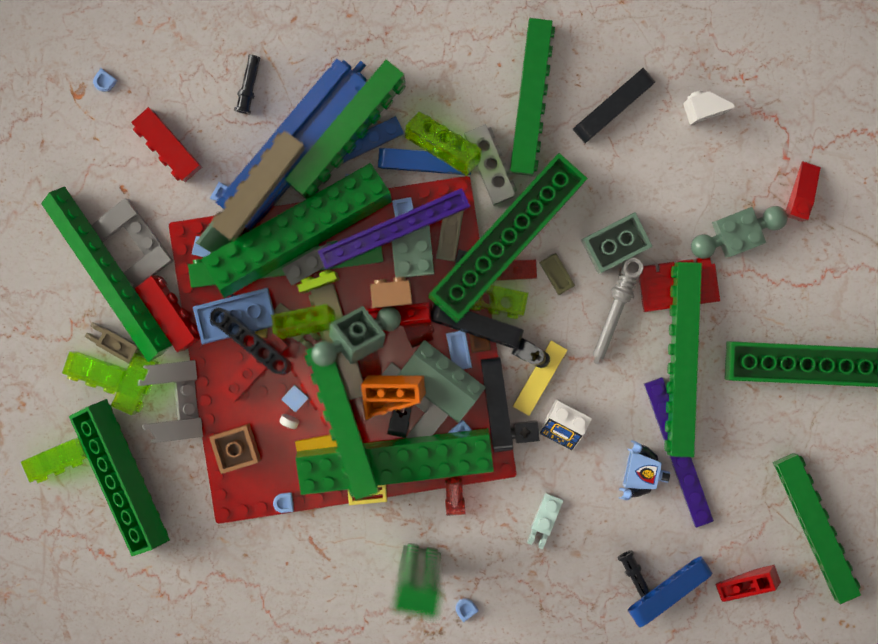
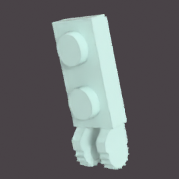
M547 493L544 494L533 521L527 544L532 545L538 531L543 533L538 548H544L563 499Z

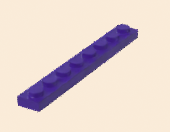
M461 188L318 250V253L327 270L470 208V205Z
M663 377L643 384L665 443V440L668 438V432L665 431V422L668 421L666 402L669 401V394H667ZM669 456L694 527L697 528L713 522V517L691 457Z

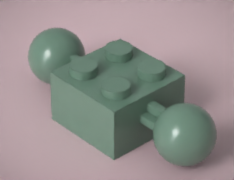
M771 206L764 211L763 217L757 219L753 207L711 222L716 236L711 237L706 234L696 236L691 243L692 253L698 258L706 259L714 254L717 247L721 246L724 256L727 258L766 243L762 229L768 228L774 231L782 229L788 220L787 213L779 206Z
M364 306L332 322L330 324L329 337L333 340V343L327 341L316 343L311 351L313 361L319 366H329L335 361L337 353L342 352L349 363L353 364L382 348L386 335L382 330L393 331L399 327L401 323L399 311L394 307H384L378 312L374 320Z

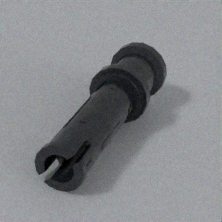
M248 55L242 88L237 93L239 96L237 107H234V111L238 113L251 114V101L255 96L253 93L254 83L261 59L256 55Z
M629 550L619 555L618 560L622 562L626 570V576L631 577L642 598L650 592V589L640 572V564H637L633 556L634 552Z

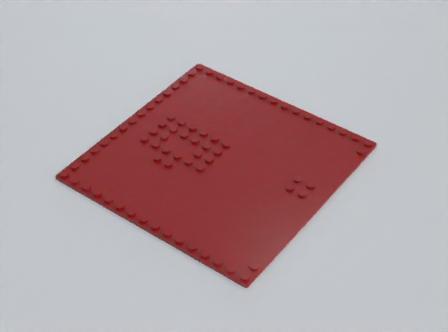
M469 176L388 188L392 201L411 197L413 209L462 188L470 208L463 211L457 252L458 250L468 252L480 239ZM300 202L273 206L260 223H257L256 227ZM391 202L319 244V247L326 245V242H339L394 218L393 203ZM214 216L169 223L181 308L187 311L189 320L196 326L194 306L225 299L216 285L191 288L188 264H193V260L203 258L192 254L195 238L203 234ZM442 220L430 225V236L441 231ZM245 227L240 236L246 234L249 230ZM440 236L431 240V243L436 245L432 253L438 250ZM392 242L382 245L383 260L393 256ZM437 255L433 257L434 275L406 277V280L410 281L412 304L430 302L431 310L434 302L428 298L429 294L454 268L455 261L437 259ZM394 260L382 266L387 276L395 272ZM378 263L330 269L332 272H336L340 279L333 282V284L335 285L344 316L362 306L365 309L373 308L370 284H374V280L385 279L377 266ZM326 270L317 271L308 277L318 278L320 277L319 273ZM286 276L257 279L233 293L234 295H241L269 288L274 310L280 303L283 304L321 336L320 332L323 331L321 324H317L314 316L317 310L315 305H311L309 299L311 291L300 293L297 285L302 284L301 281L291 286ZM395 276L387 279L386 281L394 282L393 278H395ZM487 290L469 311L492 319ZM432 321L429 323L401 325L393 331L382 330L386 334L383 347L358 360L363 380L368 375H382L391 363H394L402 370L424 340L451 360L446 333L458 330ZM279 326L268 328L267 338H263L266 341L273 332H277L290 345L282 353L290 362L307 353L306 350L308 348L300 341H296ZM308 332L303 336L313 346L322 341V339L319 341L315 340ZM466 333L472 368L463 370L484 385L481 359L498 357L497 345L490 341V351L471 353L469 334ZM250 337L247 340V344L249 347L254 344L253 337ZM231 338L207 344H201L200 339L188 348L190 361L195 360L197 380H195L197 409L199 418L202 421V440L216 523L221 524L284 514L275 510L273 501L278 494L292 492L294 512L349 503L348 489L305 495L300 493L295 441L330 435L329 426H324L320 419L322 416L318 409L315 410L311 405L310 400L312 398L309 393L305 394L309 398L296 412L281 400L294 385L303 392L300 387L302 382L298 376L295 378L291 370L285 375H279L267 369L237 401L233 402L220 388L247 361L251 354ZM282 360L277 363L278 371L284 368ZM485 389L462 419L472 430L488 428L494 472L386 485L387 497L513 478L517 475L513 450L496 453L493 451ZM363 396L349 400L363 443L403 439L402 437L387 434L393 410L387 414H380L365 420ZM416 405L411 406L407 435L425 413ZM405 408L400 409V412L404 413ZM287 414L300 421L298 427L291 429L282 425L279 422L281 415ZM448 415L433 435L449 433L458 422ZM250 423L261 460L258 463L221 474L209 437ZM383 494L370 495L361 499L382 498Z

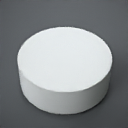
M282 414L279 420L282 425L291 429H296L300 422L295 417L287 414Z

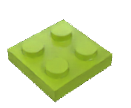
M326 270L319 273L320 277L314 279L311 276L302 279V284L297 286L300 293H307L312 289L339 281V276L336 272H332V270Z

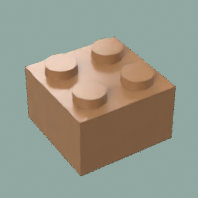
M405 277L393 278L394 282H387L386 279L374 280V284H370L372 307L379 308L412 304L410 281L406 280Z
M250 423L209 437L221 474L258 463L261 460Z

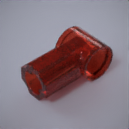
M450 477L445 480L446 516L466 515L462 480L457 477Z

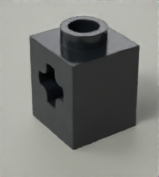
M536 420L516 422L514 427L511 428L512 439H515L516 443L540 441L538 422ZM524 427H526V429L530 431L526 434V437H523L522 434H519L521 431H523Z

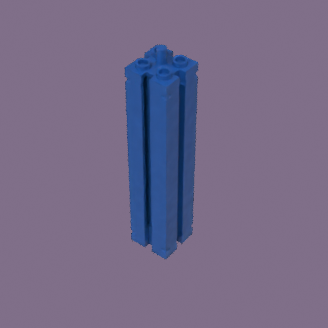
M336 58L332 66L324 72L225 190L223 196L219 197L216 203L223 209L226 207L225 202L230 196L234 197L241 181H246L250 176V169L255 164L258 165L260 163L263 152L266 149L270 150L274 144V138L285 130L305 146V150L246 225L249 231L253 230L257 223H260L290 187L285 178L365 85L367 79L360 72L366 65L360 61L351 70L352 67L345 60L341 62Z

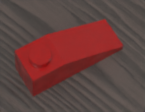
M804 161L801 162L786 208L788 218L801 222L809 220L815 202L821 167Z
M769 565L726 579L715 585L721 601L725 602L775 591L781 581L775 565Z

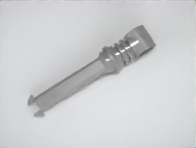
M630 258L624 262L621 270L622 276L619 275L621 279L617 280L619 284H616L611 289L614 301L593 353V356H596L594 359L595 364L599 363L600 358L604 359L625 303L630 302L631 298L634 299L635 297L632 288L635 289L634 283L637 284L636 279L639 280L643 271V263L637 258ZM630 262H636L638 265V270L635 273H631L628 270Z

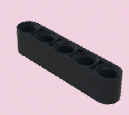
M642 68L577 124L573 131L584 143H587L656 81Z
M435 303L431 310L432 322L509 348H519L524 330L470 311L456 323Z
M222 308L212 310L210 313L211 322L270 371L279 375H285L290 372L291 362L231 312ZM220 313H224L225 318L222 322L218 321V316ZM238 324L239 332L234 335L233 327ZM253 337L254 344L249 347L247 344L248 338ZM267 348L269 350V356L264 359L262 357V352L264 349ZM282 360L284 368L278 371L277 363Z
M500 357L481 359L494 453L513 450V441Z

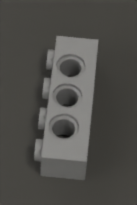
M484 124L465 132V139L493 206L515 197L514 192L517 189L513 180L509 181L507 174L510 172L506 163L502 164L500 159L502 152L499 146L494 145L492 139L495 136L492 128H487V125ZM481 142H487L489 144V150L481 151L479 149V144ZM492 159L497 163V167L489 169L486 166V162ZM496 177H501L504 180L502 187L494 185L493 180Z

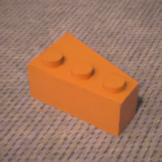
M368 375L361 384L365 420L380 414H387L392 410H399L420 403L426 394L424 376Z

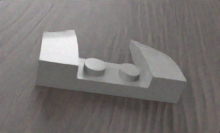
M124 198L91 225L102 242L124 227L145 256L124 272L129 282L134 284L133 288H136L151 275L157 274L174 261L129 199Z
M195 360L144 366L143 368L148 369L144 381L138 380V386L174 382L177 420L142 425L144 431L150 429L155 439H152L151 442L157 443L203 437L201 418H198L195 389L197 372Z
M391 363L382 375L397 376L401 369L394 363ZM423 397L421 402L415 405L425 413L406 438L432 436L448 416L431 401Z

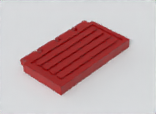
M710 257L706 259L696 258V263H702L700 304L720 302L715 264H711ZM693 259L677 261L694 263ZM674 262L658 264V272H656L655 264L643 266L642 274L639 277L643 312L670 309V305H673L670 289L674 282V278L671 277V268L674 266Z

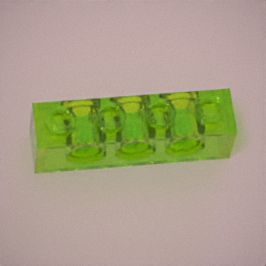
M420 111L405 125L406 139L466 176L481 161V148Z
M491 285L484 293L491 296V303L486 304L482 299V295L470 308L475 311H481V308L486 309L489 314L493 315L504 313L507 314L508 318L518 319V317L524 316L528 293ZM502 298H507L510 301L508 308L502 306Z

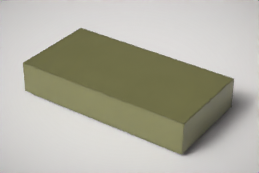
M556 253L539 262L558 295L575 286Z

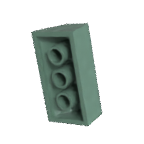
M425 340L397 375L424 376L426 392L424 397L458 423L486 388Z

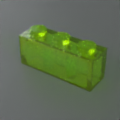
M327 304L271 315L273 334L281 339L330 330V324L336 321L335 310Z
M69 351L62 374L68 375L67 379L78 382L80 379L85 381L87 386L93 388L100 386L104 388L103 391L114 394L122 390L129 369L76 351Z
M134 353L111 407L131 416L137 412L140 413L144 402H142L144 395H148L152 385L138 386V380H145L148 369H144V366L159 364V362L156 360L148 362L142 354Z
M77 437L21 461V464L29 482L31 483L36 480L38 484L47 480V475L54 473L57 476L66 472L65 468L70 465L72 468L82 465V460L86 459L87 456Z

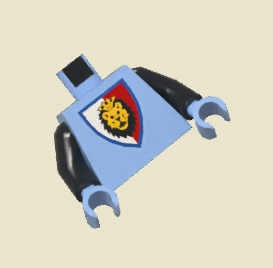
M631 440L634 443V447L632 449L628 448L630 452L623 481L625 488H619L620 491H624L623 496L619 497V499L630 500L631 498L648 494L652 489L657 488L658 481L668 483L670 479V472L661 470L662 463L658 461V456L648 446Z

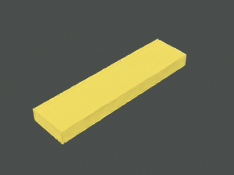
M551 340L545 349V352L550 356L548 366L545 368L535 366L513 404L514 408L530 416L567 352V349Z

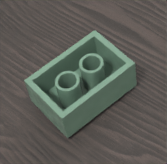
M635 212L581 239L598 274L653 247Z
M430 225L392 241L395 278L434 275Z

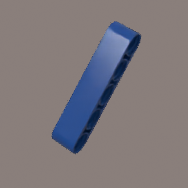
M379 148L377 168L471 175L473 156L458 153Z
M697 557L628 608V612L637 626L643 627L706 581L713 573L703 557Z

